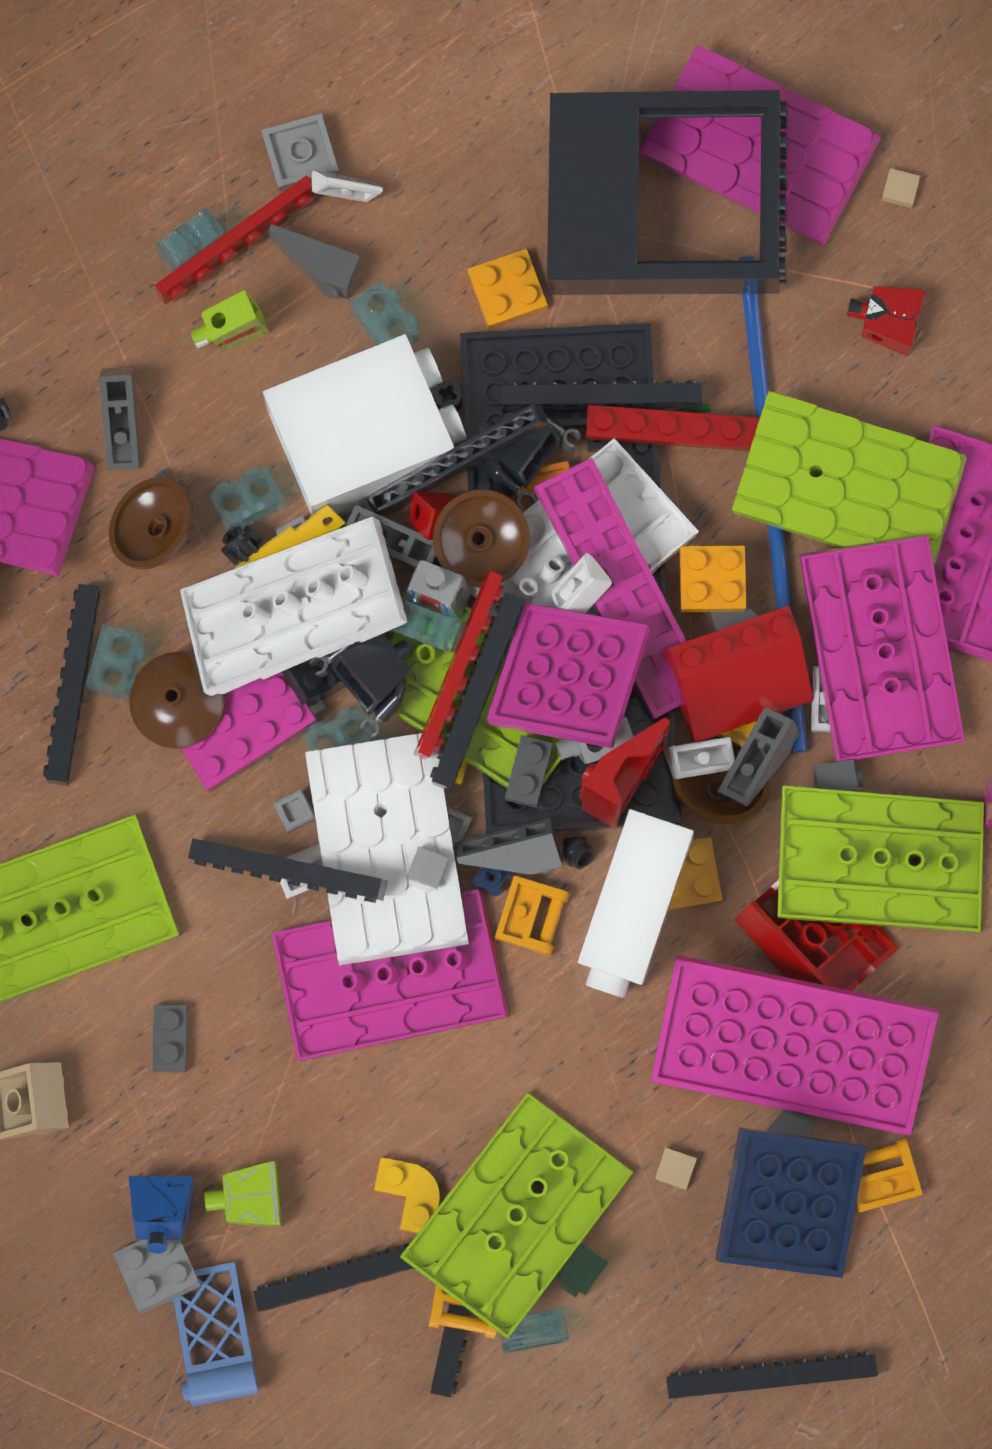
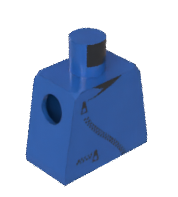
M129 1176L135 1236L139 1240H147V1250L149 1252L163 1253L167 1250V1240H180L184 1237L194 1200L193 1179L189 1176Z

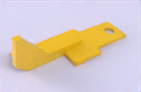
M326 504L296 529L291 525L258 549L257 553L250 555L247 562H241L235 569L338 530L345 524V521ZM326 517L333 518L329 524H324L323 519Z

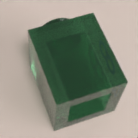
M580 1243L557 1277L562 1281L559 1287L574 1298L578 1294L585 1297L608 1262Z

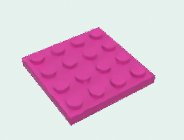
M524 603L487 717L488 723L499 727L614 748L650 633L648 625Z
M194 649L188 652L195 655ZM280 672L266 679L259 678L227 692L225 711L215 731L204 741L188 748H182V751L206 790L210 792L317 723L318 720L307 703L303 705L300 703L286 678ZM176 691L169 693V702H174L177 699L178 694Z

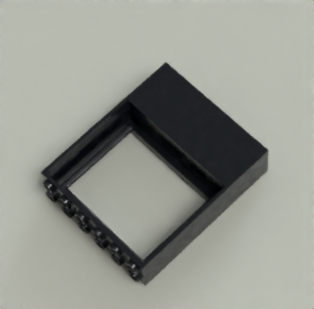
M780 90L550 93L547 282L552 295L780 294V284H786L785 257H780V253L787 252L786 225H781V222H787L786 194H781V191H787L786 163H781V160H787L788 155L787 132H782V129H788L787 101H781ZM761 117L760 260L638 261L640 118Z

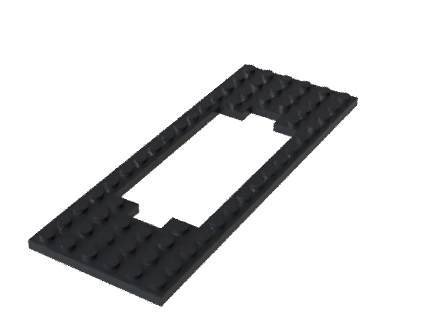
M650 323L460 333L464 420L467 440L478 435L480 426L484 421L489 420L498 424L506 413L521 411L502 410V385H506L509 382H515L518 385H526L528 382L546 385L547 382H556L558 384L577 382L578 384H586V382L594 381L598 384H605L608 381H616L617 384H625L627 381H636L637 383L654 381ZM638 408L656 410V408ZM587 409L543 410L544 413L561 423L563 429L586 428ZM587 439V452H598L610 441ZM618 442L661 489L658 444ZM487 459L467 469L468 491L491 490L500 493V486L493 479L486 464ZM480 533L479 541L474 542L475 544L479 545L483 542L482 533ZM664 563L652 575L668 604L666 565ZM641 697L629 698L624 715L628 719L633 737L661 719L666 718L670 720L665 749L677 746L675 708L655 719H651ZM664 750L646 780L641 781L619 817V824L616 828L624 827L629 809L675 825L682 824L681 804L673 791L672 773L665 758ZM579 756L559 761L542 786L537 808L505 800L507 788L483 773L486 834L551 818L555 832L614 828L582 810L580 790L583 780L581 778L590 763L585 764Z

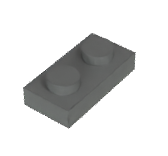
M521 735L505 800L537 808L553 743Z
M154 1005L153 1072H187V1005Z

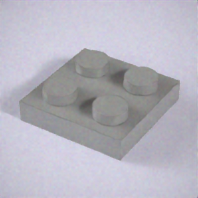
M322 113L261 130L279 191L288 189L306 175L312 181L313 170L339 174Z
M181 1239L167 1240V1250L159 1254L151 1253L147 1250V1240H140L113 1253L140 1315L201 1287Z

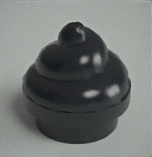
M586 837L564 838L562 853L565 863L576 869L586 867L595 856L592 842Z

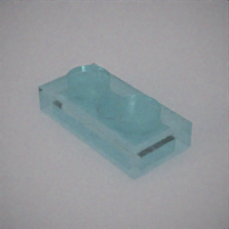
M563 1309L525 1316L508 1339L500 1334L503 1354L568 1342L569 1335Z

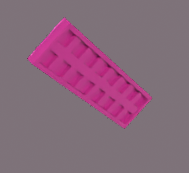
M590 458L535 486L533 489L573 567L585 553H589L611 579L612 585L593 604L600 617L648 625L650 633L634 685L651 719H655L680 706L678 685L672 669L663 659L661 651L687 641L593 458Z

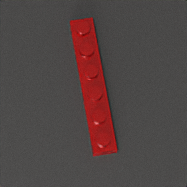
M307 175L155 284L158 297L164 304L171 300L175 302L181 299L187 293V288L196 282H204L212 275L213 269L222 263L226 265L232 262L237 257L238 251L242 248L258 243L263 238V233L269 230L271 224L280 227L288 220V215L296 209L302 210L309 206L316 193L312 192L311 179Z
M588 405L585 439L605 441L615 439L618 442L750 451L760 418Z
M490 571L484 577L413 755L427 759L430 758L432 753L436 755L441 747L444 737L439 734L443 724H449L455 712L456 706L451 705L456 693L461 694L466 685L468 676L464 675L468 663H474L478 655L480 646L476 645L479 634H485L490 625L492 616L488 615L491 604H497L502 595L504 586L500 585L503 577L500 574Z

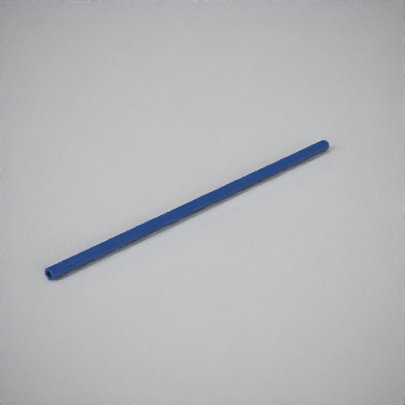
M743 256L738 260H754V257ZM742 294L755 416L760 418L769 389L758 294ZM767 525L776 608L778 610L790 606L793 615L784 530ZM800 705L788 710V718L794 721L800 732L792 747L793 753L808 751L804 706Z

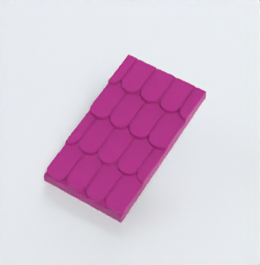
M696 45L690 60H688L672 91L780 90L781 101H787L788 129H782V132H787L788 155L787 160H781V163H786L787 191H781V194H786L787 222H781V225H786V229L824 247L881 138L869 128L832 112L831 109L783 88L778 83L745 69L734 61ZM761 117L656 119L647 136V140H645L639 151L642 157L760 215Z
M933 425L928 443L954 450L965 455L967 458L934 568L948 648L992 662V444Z
M0 439L1 563L59 576L95 470V466L91 461L83 460L77 456L43 450L38 446Z
M927 534L799 554L835 760L837 762L965 742Z
M478 889L461 893L468 945L339 966L332 920L272 933L297 1061L322 1058L510 1017L483 890Z

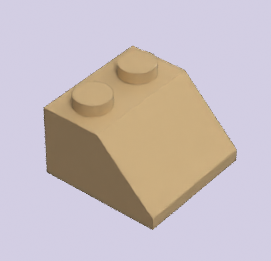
M61 1062L28 1063L0 1072V1140L47 1134L69 1128Z

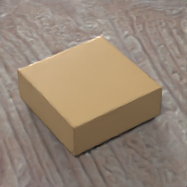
M890 168L881 201L912 208L920 176Z
M665 1147L655 1180L687 1190L697 1158Z

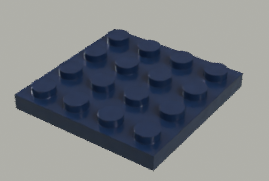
M739 1127L715 1260L729 1264L843 1278L866 1146Z

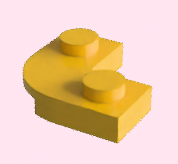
M381 1157L374 1191L406 1197L400 1230L418 1234L439 1207L440 1192L437 1182L426 1169L419 1165Z

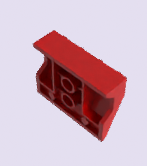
M790 606L661 651L662 657L671 667L678 685L680 707L693 743L757 721L764 707L780 713L814 701L801 637Z
M666 718L661 719L603 755L597 764L592 762L589 764L581 778L583 781L581 783L580 798L582 799L583 811L616 829L619 824V817L641 781L646 780L666 747L670 720Z
M779 880L756 900L749 903L734 919L787 978L853 991L899 949L878 925L778 918Z

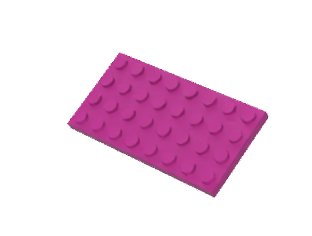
M676 955L650 1082L911 1136L939 1009Z

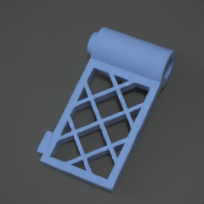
M235 1262L194 1270L201 1288L190 1302L183 1296L167 1302L168 1304L174 1303L186 1369L187 1381L181 1382L184 1402L191 1401L192 1407H198L259 1394ZM230 1272L232 1284L224 1295L209 1286L216 1274ZM208 1276L205 1282L201 1281L199 1278ZM206 1289L221 1299L210 1315L195 1305ZM232 1291L234 1294L235 1303L228 1299ZM181 1301L188 1305L184 1313ZM225 1302L237 1311V1318L230 1328L215 1319V1316ZM192 1309L207 1318L197 1335L185 1326V1319ZM211 1322L227 1331L216 1348L201 1338ZM238 1324L240 1327L241 1336L234 1332ZM187 1334L194 1338L190 1345ZM233 1335L242 1341L244 1355L230 1358L220 1350L229 1337ZM199 1341L211 1349L213 1353L206 1363L192 1366L190 1353ZM217 1355L224 1358L222 1360L214 1361Z

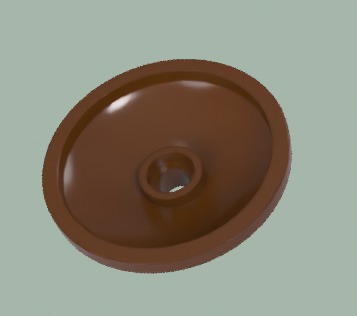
M162 477L147 479L131 488L117 504L109 525V542L115 556L125 565L140 570L157 567L171 559L183 546L192 526L193 506L187 491L175 481Z
M472 490L453 498L439 513L433 529V548L441 567L463 576L468 586L481 587L485 575L490 571L503 576L500 583L511 578L523 565L530 545L529 526L521 509L505 495L491 490ZM476 532L482 533L484 538L483 542L479 545L473 542V535Z
M170 652L152 659L139 671L130 690L129 706L136 727L147 739L162 747L182 749L199 744L215 731L225 711L226 693L213 696L204 693L195 655L187 652ZM176 691L178 694L177 699L174 702H169V693Z
M733 746L734 756L736 759L741 748ZM729 771L675 780L672 776L673 791L680 804L697 818L721 825L742 823L760 813L768 800L770 781L764 785L750 804L745 806L718 792Z

